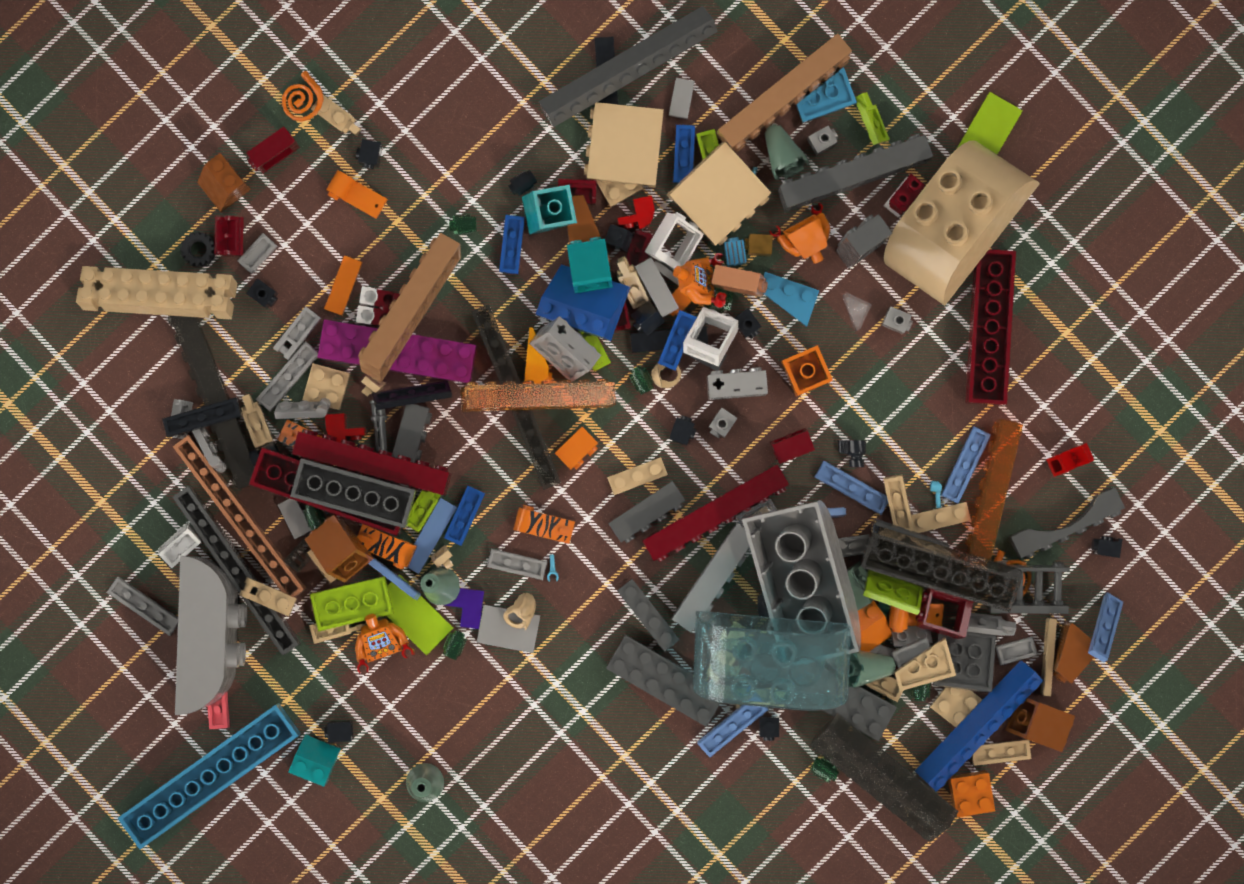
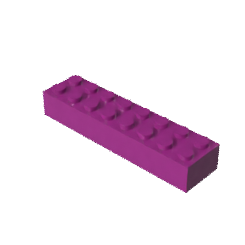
M324 320L317 357L319 359L360 366L358 355L361 349L369 344V337L372 332L378 329ZM412 334L389 371L471 384L477 346Z

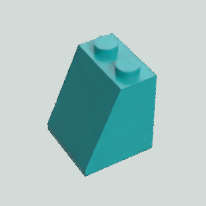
M570 185L536 190L522 197L529 235L577 223Z
M593 237L587 242L575 240L567 245L575 294L613 288L605 239Z

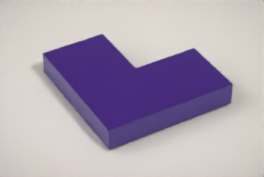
M460 588L457 598L450 604L444 605L462 608L460 627L479 629L484 591Z

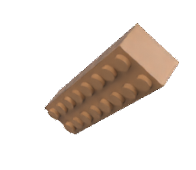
M837 33L719 128L716 135L721 142H726L736 153L745 147L748 139L754 140L760 135L759 132H761L763 127L767 129L775 122L774 120L778 115L784 116L790 110L789 108L793 103L796 105L803 100L808 91L811 93L816 90L821 80L827 81L834 75L836 68L842 69L851 59L852 50Z
M442 233L437 238L434 237L432 239L429 251L421 256L420 265L417 269L414 268L412 270L409 282L401 287L400 296L397 300L394 299L392 301L389 313L381 318L379 322L380 327L377 331L372 332L369 337V344L367 347H363L358 355L361 371L379 382L383 381L461 259L460 243Z

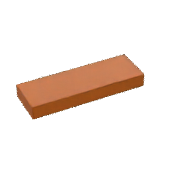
M344 255L326 302L325 310L343 316L363 262Z

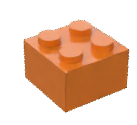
M818 345L781 361L796 397L833 381Z
M986 770L954 775L948 780L953 812L957 818L995 811L990 776Z

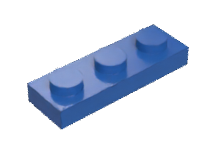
M676 125L673 183H679L693 170L694 125Z
M505 216L499 273L519 274L525 217Z
M679 310L658 364L676 371L683 354V342L697 319L696 316Z
M467 486L445 534V539L460 546L463 545L486 493Z

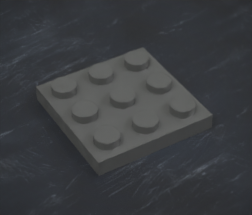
M967 632L965 638L955 639L937 633V642L944 637L946 638L956 676L935 681L933 686L991 693L996 635Z

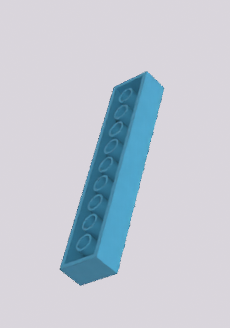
M278 703L118 817V820L137 847L142 849L297 738L301 733L280 703Z

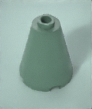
M773 124L766 129L767 131L764 135L775 179L780 180L779 176H784L785 179L804 170L803 165L805 163L808 166V158L781 125Z
M445 567L432 569L422 577L420 582L424 596L435 605L450 604L457 598L460 592L458 576L454 571Z
M862 650L842 655L840 660V666H843L844 671L841 672V677L848 687L853 688L888 677L896 669V663L891 656Z
M422 763L409 771L406 778V788L414 799L421 802H429L436 799L442 793L444 777L438 767Z

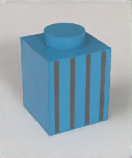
M738 237L727 239V242H724L727 267L745 265L747 261L744 241L739 240Z

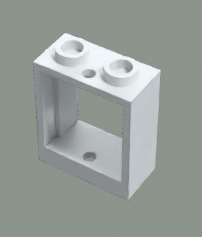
M667 212L645 252L674 271L675 267H681L689 261L704 234L698 230L699 228L695 223L691 221L689 223L686 222V217L682 214ZM675 224L688 231L672 259L660 250Z
M703 307L683 342V353L719 366L738 332V320L732 316L720 314L714 309ZM705 323L728 331L720 349L696 340Z
M187 522L159 547L158 555L173 568L180 562V556L188 555L201 543V538L196 530Z

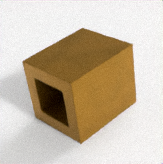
M749 234V239L745 238V250H748V255L771 256L773 235Z

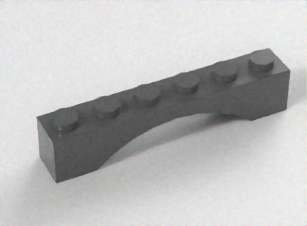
M1112 487L1095 495L1085 512L1077 520L1065 527L1051 531L1024 529L1008 538L1017 557H1024L1026 560L1035 555L1034 552L1039 549L1045 551L1053 547L1052 543L1056 541L1061 543L1070 539L1069 535L1072 533L1078 535L1087 530L1086 527L1091 524L1097 526L1103 523V519L1108 516L1114 518L1122 514L1120 510L1125 509V506L1116 488Z

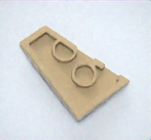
M945 637L894 671L900 691L956 676Z

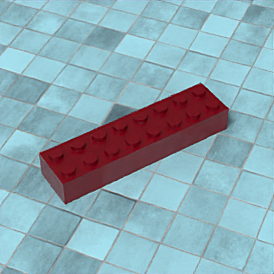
M989 249L973 269L965 403L1007 405L1016 251Z
M304 429V432L298 431L292 452L294 455L446 496L452 473L448 472L449 468L438 465L435 468L429 467L430 463L417 460L416 463L410 462L411 458L402 455L394 458L392 457L393 453L379 449V453L373 452L374 448L362 444L358 448L354 447L355 443L342 439L341 443L336 442L337 438L323 434L321 438L317 437L318 433L307 429Z
M261 448L249 485L396 536L399 534L401 527L290 497L300 460L268 448Z
M778 464L774 465L642 541L653 561L658 560V562H661L669 557L667 553L673 550L677 553L686 547L684 544L691 540L694 543L703 538L701 534L708 531L710 534L719 529L718 525L725 522V524H728L735 520L736 514L741 512L744 515L753 510L752 505L756 503L761 505L769 501L770 498L768 496L774 493L776 496L787 490L786 486L789 483Z

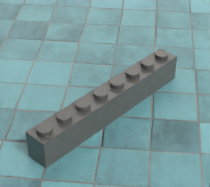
M415 404L406 405L392 457L397 458L398 455L411 458L410 462L413 463L421 459L422 450L419 449L421 442L425 443L427 437L425 427L426 424H430L432 419V413H430L429 408ZM385 480V481L390 482V483H394V484H398V485L405 486V487H408V488H412V487H409L408 485H404V484H400V483H397V482ZM379 530V531L384 532V533H386V534H388V535H391V536H393V537H396V535H393V534H391V533H388V532Z

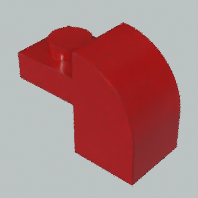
M652 196L633 199L635 215L617 218L618 226L628 230L635 228L634 225L638 224L640 231L649 227L655 212Z
M345 413L326 414V431L329 436L337 438L336 442L341 443L342 439L348 441V437H350V440H362V436H367L366 428H347V415Z
M1084 443L1046 460L1055 477L1094 461L1088 444Z

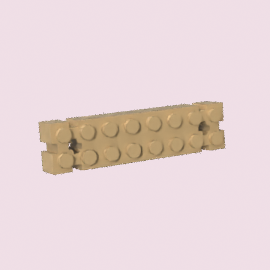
M82 266L80 281L84 286L83 288H78L76 303L83 310L98 311V308L102 307L105 312L209 318L210 314H214L217 319H232L234 304L230 298H235L238 283L232 275L216 274L215 279L207 273L107 267L104 268V272H101L98 267Z

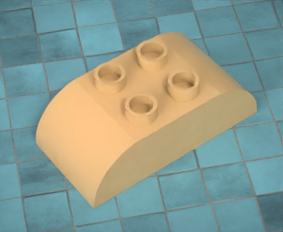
M973 140L964 143L946 159L896 224L885 248V264L945 306L1035 191L1039 182L977 141Z

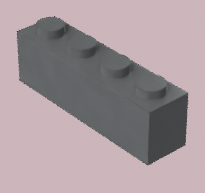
M672 481L608 524L620 542L625 541L627 544L636 538L634 534L639 530L642 533L652 527L650 523L657 520L660 522L668 517L666 513L671 509L675 512L683 507L682 502L685 499Z
M633 579L617 590L664 652L680 640Z

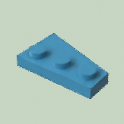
M844 67L796 104L802 123L857 103Z
M765 272V282H768L766 293L763 294L807 327L819 290Z

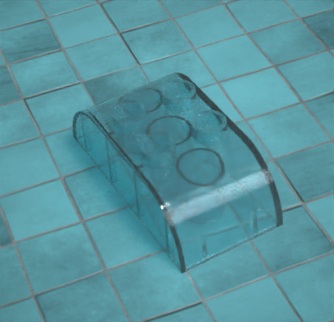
M696 611L693 691L705 699L727 704L802 711L826 710L839 707L848 701L851 626L843 623L785 618L773 619L762 616Z

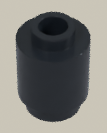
M528 170L510 179L511 184L508 187L513 195L518 194V196H521L534 188V185L538 182L533 173Z

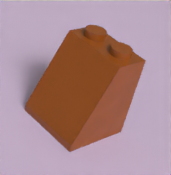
M221 153L204 165L197 182L221 213L251 190L229 160Z
M335 515L328 517L320 527L311 531L309 536L305 538V541L326 573L344 583L374 559L343 519Z
M1067 621L1062 624L1055 648L1053 676L1060 682L1072 684L1094 656L1088 653L1092 639L1073 623Z
M1026 698L1025 702L1010 716L1005 730L1024 739L1062 752L1067 743L1075 716Z

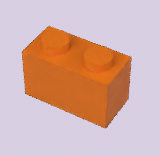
M581 427L555 454L570 470L573 468L577 470L584 463L582 459L587 454L591 456L598 449L596 447L598 442Z

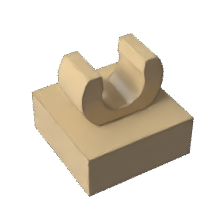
M366 375L361 381L366 385L362 393L367 397L373 392L381 391L386 385L385 382H379L369 375Z
M446 545L431 556L437 568L442 564L446 569H450L453 566L452 561L449 559L453 555Z

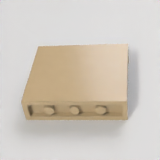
M596 102L595 107H591L590 119H593V126H589L588 138H591V145L586 147V157H589V163L584 166V175L587 176V180L647 185L650 188H655L664 109Z
M721 142L667 196L674 200L706 235L711 244L716 246L717 244H723L728 239L727 235L731 231L735 232L742 225L740 222L744 218L749 219L756 212L754 209L758 205H764L769 200L768 196L771 192L726 142Z

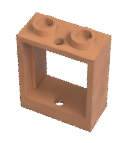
M715 265L712 284L717 289L762 297L763 293H766L768 282H765L766 278L761 273Z

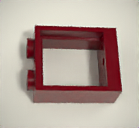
M283 126L246 152L249 156L247 161L256 172L259 170L264 174L298 150L300 146L285 126Z
M932 587L925 589L922 594L920 612L916 615V627L955 639L965 638L974 600ZM932 597L959 605L953 630L926 622Z

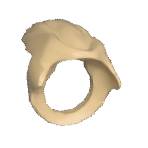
M656 364L651 371L652 380L655 385L668 389L680 381L681 370L679 366L676 369L678 373L677 378L672 382H668L660 377V371L665 366Z
M528 592L518 596L514 605L507 608L503 617L508 625L514 628H525L524 630L528 628L536 610L534 596ZM515 613L523 622L515 623L509 619L508 615Z

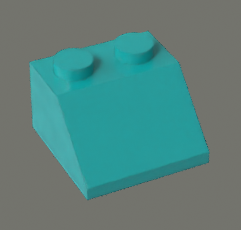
M305 734L288 773L324 787L328 783L341 748Z

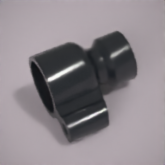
M838 440V452L851 456L849 467H864L862 456L866 454V440Z

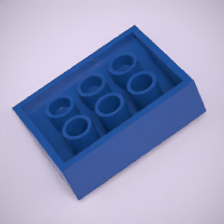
M561 264L541 297L536 315L548 321H553L560 316L575 330L611 341L630 287L612 281L613 288L575 294L570 267Z

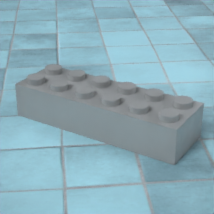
M735 523L671 617L673 621L689 632H692L693 629L695 631L698 630L703 622L700 620L703 614H709L714 606L711 604L715 597L719 599L724 592L723 585L725 582L730 583L735 575L733 570L736 566L740 567L746 559L744 556L746 551H751L743 526Z

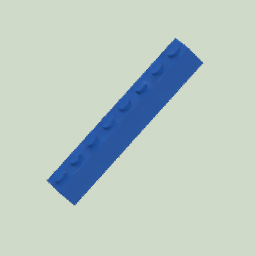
M1020 660L995 686L992 692L920 764L915 772L937 792L972 757L976 750L998 730L1001 724L1025 702L1026 698L1043 682L1041 677Z

